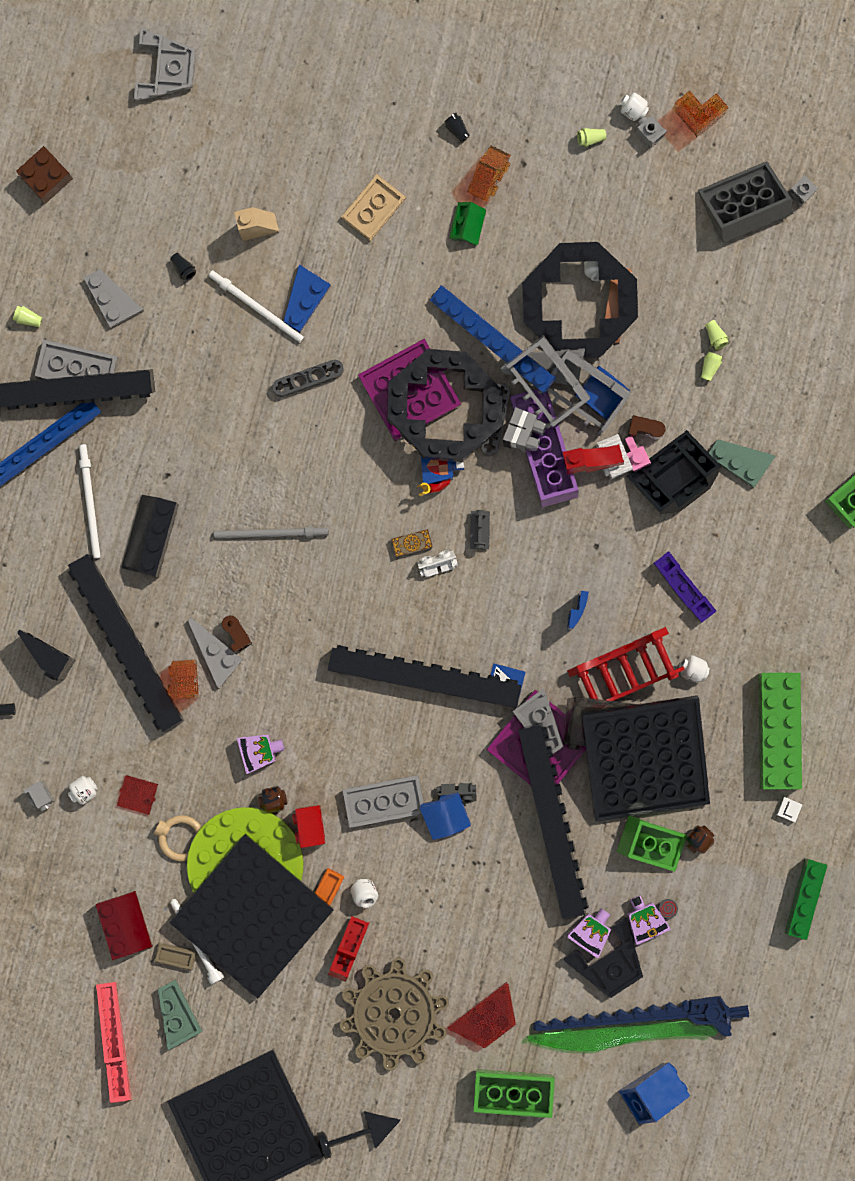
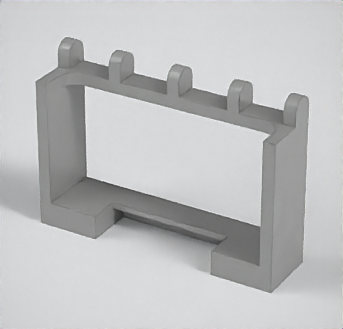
M544 335L500 368L502 371L508 368L516 376L511 381L513 385L520 381L528 392L523 396L524 400H527L529 397L533 398L539 406V409L534 413L538 415L543 411L550 421L546 424V429L551 426L554 427L590 400L588 393ZM539 345L547 356L551 358L580 398L555 418L550 415L513 366Z
M568 349L561 358L563 362L568 359L622 397L604 424L581 408L576 409L578 413L587 418L583 425L587 426L590 421L601 428L597 435L601 436L629 398L631 392ZM557 366L554 368V370H553L552 373H551V374L554 375V376H555V374L557 373V371L559 370V369L557 368ZM549 387V389L547 390L555 396L554 400L552 401L554 405L559 399L568 406H571L573 404L571 401L560 395L552 388Z

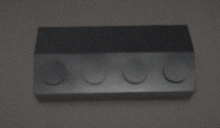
M141 496L121 568L159 578L179 507L177 502L159 497Z

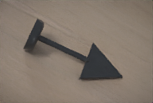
M364 1111L369 1127L367 1129L328 1141L325 1132H318L317 1135L325 1160L329 1159L332 1155L331 1145L368 1133L371 1134L376 1149L400 1122V1119Z

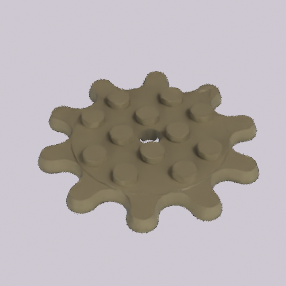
M402 958L393 959L391 969L386 974L378 973L372 965L364 966L362 975L365 979V986L360 990L346 988L342 993L344 1001L353 1006L354 1012L352 1016L340 1022V1029L345 1033L356 1032L360 1035L361 1042L355 1050L356 1056L360 1059H365L372 1052H379L383 1056L384 1068L389 1071L397 1067L398 1059L403 1054L410 1055L418 1064L424 1063L427 1059V1054L423 1047L424 1042L429 1038L439 1041L443 1040L447 1034L446 1029L436 1023L435 1015L437 1012L448 1007V998L443 995L432 996L429 993L428 986L433 980V973L430 970H422L414 977L407 975L405 961ZM393 1008L398 1009L400 1012V1016L397 1019H392L389 1016V1011Z

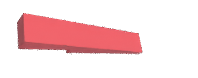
M116 982L97 984L104 1063H106L110 1103L130 1101L132 1096Z

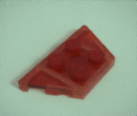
M505 982L447 1026L448 1030L483 1048H486L516 1025L509 984Z

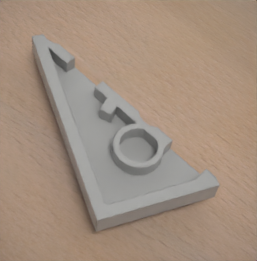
M191 617L188 620L189 625L217 687L221 688L243 659Z

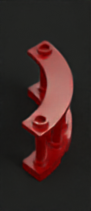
M666 627L599 656V658L596 657L567 670L569 677L577 675L578 678H581L593 706L584 709L585 712L605 709L603 705L665 678L670 681L679 677L678 673L685 670L684 666L674 670L662 643V637L669 634ZM650 642L652 645H655L667 671L666 674L659 677L646 650V644ZM636 649V652H639L651 678L650 681L638 685L627 660V653ZM614 658L620 661L632 688L618 694L606 667L608 665L607 661ZM593 667L600 670L611 695V698L599 702L587 675L589 674L588 670Z

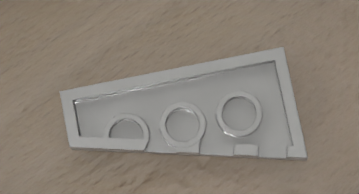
M585 348L571 350L581 358L584 357ZM568 349L556 352L562 358ZM544 351L530 352L528 354L550 373L556 367ZM566 359L564 363L579 381L581 367ZM508 368L503 371V374L514 375ZM558 370L555 374L556 379L554 383L570 385L560 370Z

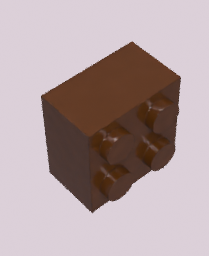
M45 146L39 149L16 170L20 178L45 204L73 179L70 173Z

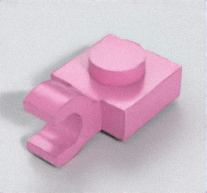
M632 436L625 438L631 451L627 453L633 471L636 472L651 465L644 447L637 448Z

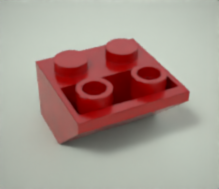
M321 805L295 809L296 813H292L294 825L298 826V832L295 833L296 844H300L301 848L325 844Z

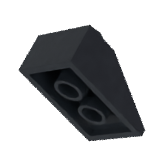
M18 630V635L39 667L46 671L44 675L56 681L58 679L65 680L76 660L30 633Z

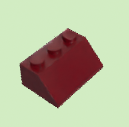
M136 891L95 904L112 960L153 947Z

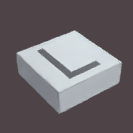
M783 797L776 815L796 822L802 804Z

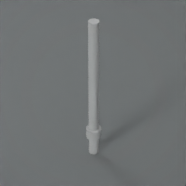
M313 526L297 529L214 531V538L284 536L314 538V536L329 535V528H314Z

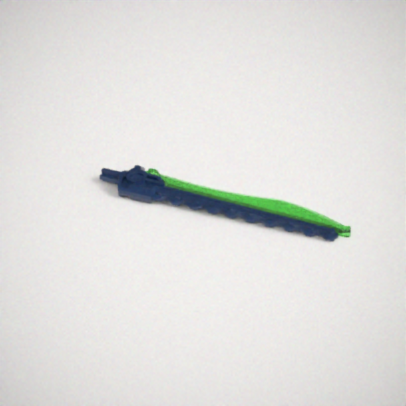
M721 996L705 997L689 1001L685 1000L681 1002L680 1007L671 1002L665 1004L664 1009L654 1004L649 1006L648 1011L635 1007L630 1014L619 1009L616 1011L615 1016L603 1011L600 1013L599 1018L587 1013L583 1016L582 1020H579L571 1015L567 1018L566 1022L554 1018L550 1020L549 1025L538 1020L534 1022V1031L563 1029V1032L531 1034L527 1036V1039L537 1044L563 1050L600 1051L613 1046L650 1038L715 1036L718 1032L722 1036L730 1037L732 1035L730 1032V1019L749 1017L748 1005L729 1008ZM680 1018H689L697 1025L713 1024V1026H694L689 1021L571 1031V1028Z

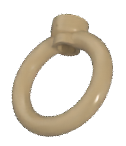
M184 815L172 817L166 822L160 820L154 834L158 836L162 852L174 861H187L188 853L178 854L168 847L166 835L169 829L178 823L190 825L196 834L202 826L192 817Z

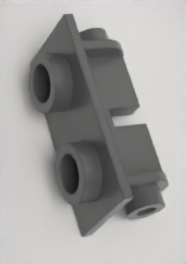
M471 511L470 549H489L490 511Z
M458 783L459 790H455V784H441V786H437L438 801L440 796L459 793L463 803H472L476 801V785H472V783Z

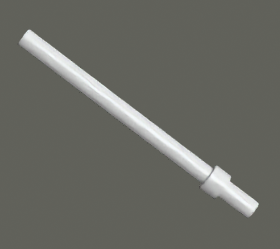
M213 270L210 272L209 277L220 284V288L225 291L228 290L296 341L302 342L304 336L232 285V281L227 278L224 279Z
M84 444L79 445L81 459L79 460V467L82 469L92 555L93 559L101 557L89 469L91 462L88 459L87 445Z

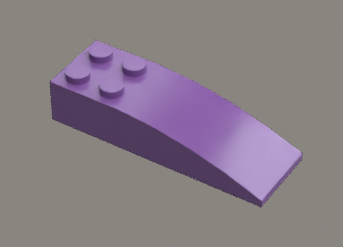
M539 389L532 390L550 415L555 418V412L548 391L540 395L538 394ZM528 392L510 396L513 411L515 408H519L536 415L534 412L539 409V406L533 398L523 399V396ZM543 411L537 415V420L545 424L550 422ZM556 424L554 427L551 426L545 429L543 435L533 432L532 437L540 440L537 451L526 450L525 454L541 508L578 498V487L574 474L567 475L563 459V452L566 451L559 425Z

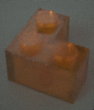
M688 91L675 102L673 110L693 134L698 137L722 118L729 107L717 93L704 104H701L692 92Z
M491 145L480 159L467 192L486 202L491 196L494 197L499 189L497 182H501L504 174L510 168L511 163L508 161L511 155Z
M197 660L171 661L172 666H169V677H172L173 680H170L171 684L167 686L168 696H171L173 700L199 699Z

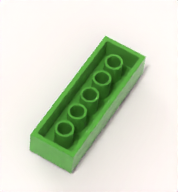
M759 673L760 789H802L801 673Z

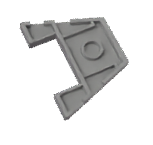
M140 27L139 45L142 47L158 48L155 84L135 82L134 100L142 101L193 88L196 50Z

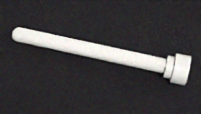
M172 899L170 904L177 914L181 906L176 899ZM193 944L208 971L207 979L212 985L224 978L221 970L215 969L210 958Z

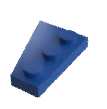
M299 264L284 322L300 333L330 289L331 284Z

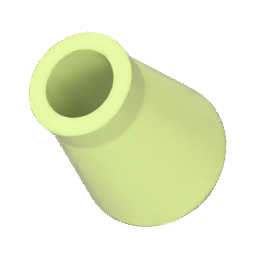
M582 128V130L577 132L578 144L587 147L606 140L605 129Z
M17 306L13 316V320L17 321V324L38 328L43 318L25 306Z
M715 320L705 325L711 346L715 350H719L729 344V337Z
M708 351L707 356L705 355L701 378L708 381L712 380L722 364V356Z

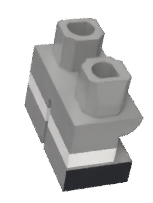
M515 408L510 425H508L503 438V447L510 449L514 447L526 453V450L537 451L540 440L533 438L532 435L533 432L543 435L546 424L537 420V415Z

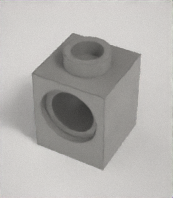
M804 175L790 189L788 194L802 207L815 194L818 188Z

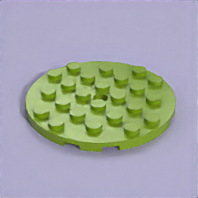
M241 807L219 813L202 826L190 846L187 872L192 891L195 893L245 834L250 836L297 878L302 880L303 853L300 844H296L294 832L281 818L272 813H267L263 809Z

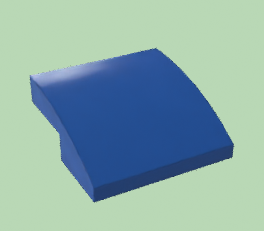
M601 366L597 367L598 370H600L608 377L616 381L618 384L629 390L625 385H623L618 379H616L613 375H611ZM592 375L582 386L590 396V400L584 404L592 408L604 420H607L622 397Z
M580 591L578 594L577 610L571 609L569 611L567 631H571L580 620L586 607L589 591Z
M459 793L440 796L439 801L424 803L420 806L421 813L433 840L453 835L471 826Z

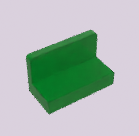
M458 202L449 238L454 241H466L473 245H478L486 209L473 202Z

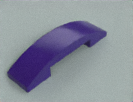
M669 551L653 563L672 590L701 623L716 612V609L701 594Z

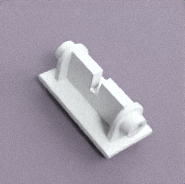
M449 550L442 551L434 557L425 556L420 559L421 561H417L421 577L438 574V566L441 567L442 572L455 569V566H458L454 551Z

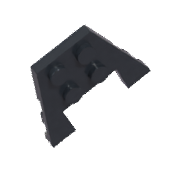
M627 917L611 926L622 944L588 966L578 949L563 958L567 964L610 998L643 977Z

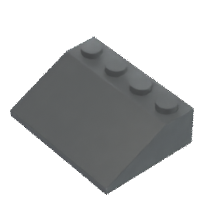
M767 161L698 190L711 222L723 243L793 214L792 199Z

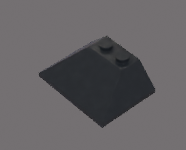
M686 430L649 458L651 465L636 472L632 471L627 475V478L660 514L682 511L707 492L713 485L722 467Z

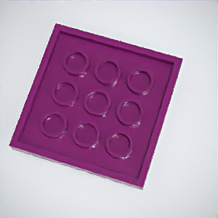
M425 338L358 374L359 379L395 442L403 437L395 426H392L387 421L388 382L424 351L430 349ZM427 369L426 387L408 386L407 419L426 420L427 425L461 406L443 371Z
M534 690L532 694L528 697V699H530L538 692ZM549 701L564 745L551 758L552 765L557 767L558 776L555 778L557 784H559L585 752L586 745L584 729ZM514 715L486 750L531 786L518 731L519 728L524 726Z

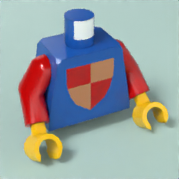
M421 457L423 483L418 485L417 488L421 487L423 492L419 493V496L440 492L450 485L451 480H453V471L464 470V462L428 460Z

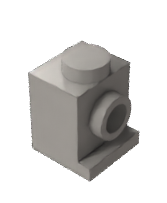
M652 115L649 118L643 117L637 123L639 126L636 132L650 148L666 135L667 130ZM651 126L654 130L650 131L647 127Z
M39 781L23 790L25 794H30L28 798L32 806H36L41 812L50 808V803L54 801L44 781Z

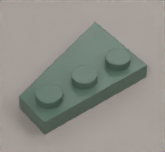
M719 439L709 451V454L723 468L753 488L776 457L775 455Z
M175 979L158 989L160 1006L164 1021L167 1050H170L200 1034L203 1030L177 980Z

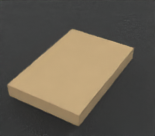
M376 174L341 216V219L371 242L406 200V197Z

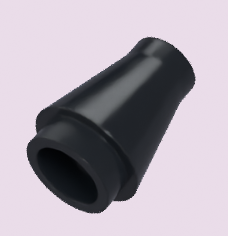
M454 113L444 121L445 127L460 142L470 136L461 115L458 116L457 113Z
M179 253L171 256L170 260L180 279L188 281L195 276L196 270L194 265Z

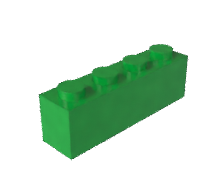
M805 858L785 934L807 940L827 864Z

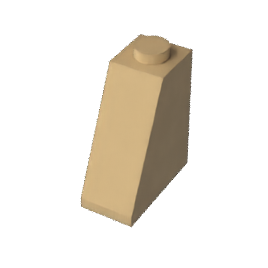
M254 207L234 212L242 241L279 232L275 213Z

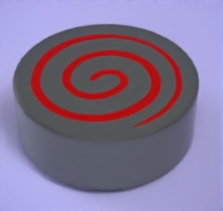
M664 899L659 903L658 911L662 917L671 919L678 913V906L675 901Z

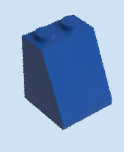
M670 1062L658 1065L618 1091L639 1125L657 1122L690 1097L687 1086L680 1080L676 1068Z

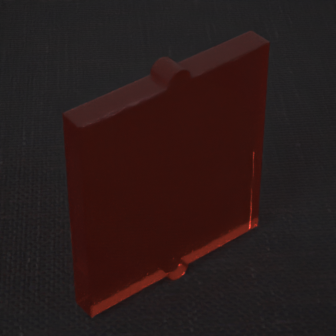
M126 775L123 786L119 790L121 793L117 806L150 815L153 801H156L155 795L158 784Z

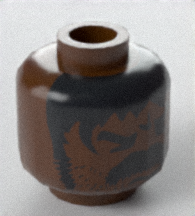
M279 786L263 789L261 792L262 796L258 797L260 808H264L267 813L282 811L285 805H287L285 790H281Z
M697 825L686 836V840L689 843L687 847L694 854L697 851L700 854H704L714 844L715 840L713 837L715 835L705 825L702 827Z

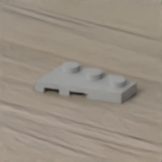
M101 269L84 277L110 328L144 311Z
M544 688L513 711L524 727L543 723V727H547L549 738L546 740L548 746L552 747L553 754L564 746Z

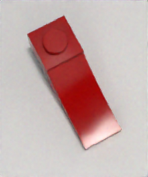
M619 444L593 449L577 448L563 452L567 475L582 471L589 473L624 465Z
M351 916L328 975L346 982L369 926L368 922Z

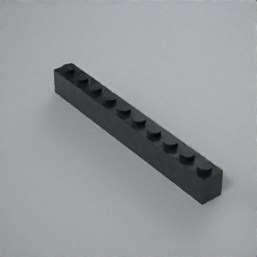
M153 369L0 383V407L15 410L19 409V405H26V408H36L41 403H45V407L56 406V402L63 401L64 405L75 404V400L91 403L96 398H101V401H112L113 397L120 396V400L132 399L131 395H139V398L151 397L150 393L156 392Z
M86 554L68 565L70 568L68 573L71 579L78 582L79 587L77 589L80 595L87 598L89 603L86 605L91 614H96L98 627L101 631L105 630L108 635L105 637L110 647L114 646L117 651L115 657L120 664L123 663L126 667L124 672L127 678L134 681L136 686L133 688L138 697H143L145 701L143 706L147 713H152L155 719L152 722L156 729L166 732L184 721L182 715L91 555Z
M337 645V648H332L328 665V671L512 708H517L521 685L518 684L517 680L507 679L504 682L499 681V677L492 675L483 678L477 672L469 671V674H463L461 669L450 667V671L443 670V666L431 664V667L423 666L424 662L412 660V663L404 662L405 658L394 656L393 659H388L386 654L375 652L373 656L368 655L366 650L356 649L353 652L348 651V647Z
M543 723L521 727L518 729L562 919L585 915L589 905L587 897H583L582 890H584L583 879L578 877L577 871H580L578 859L574 860L575 844L573 840L570 841L568 834L571 833L569 821L566 822L564 814H567L566 806L560 800L562 789L561 785L557 784L555 778L558 776L557 767L552 765L551 758L554 757L551 746H548L546 740L549 738L548 729L543 727Z

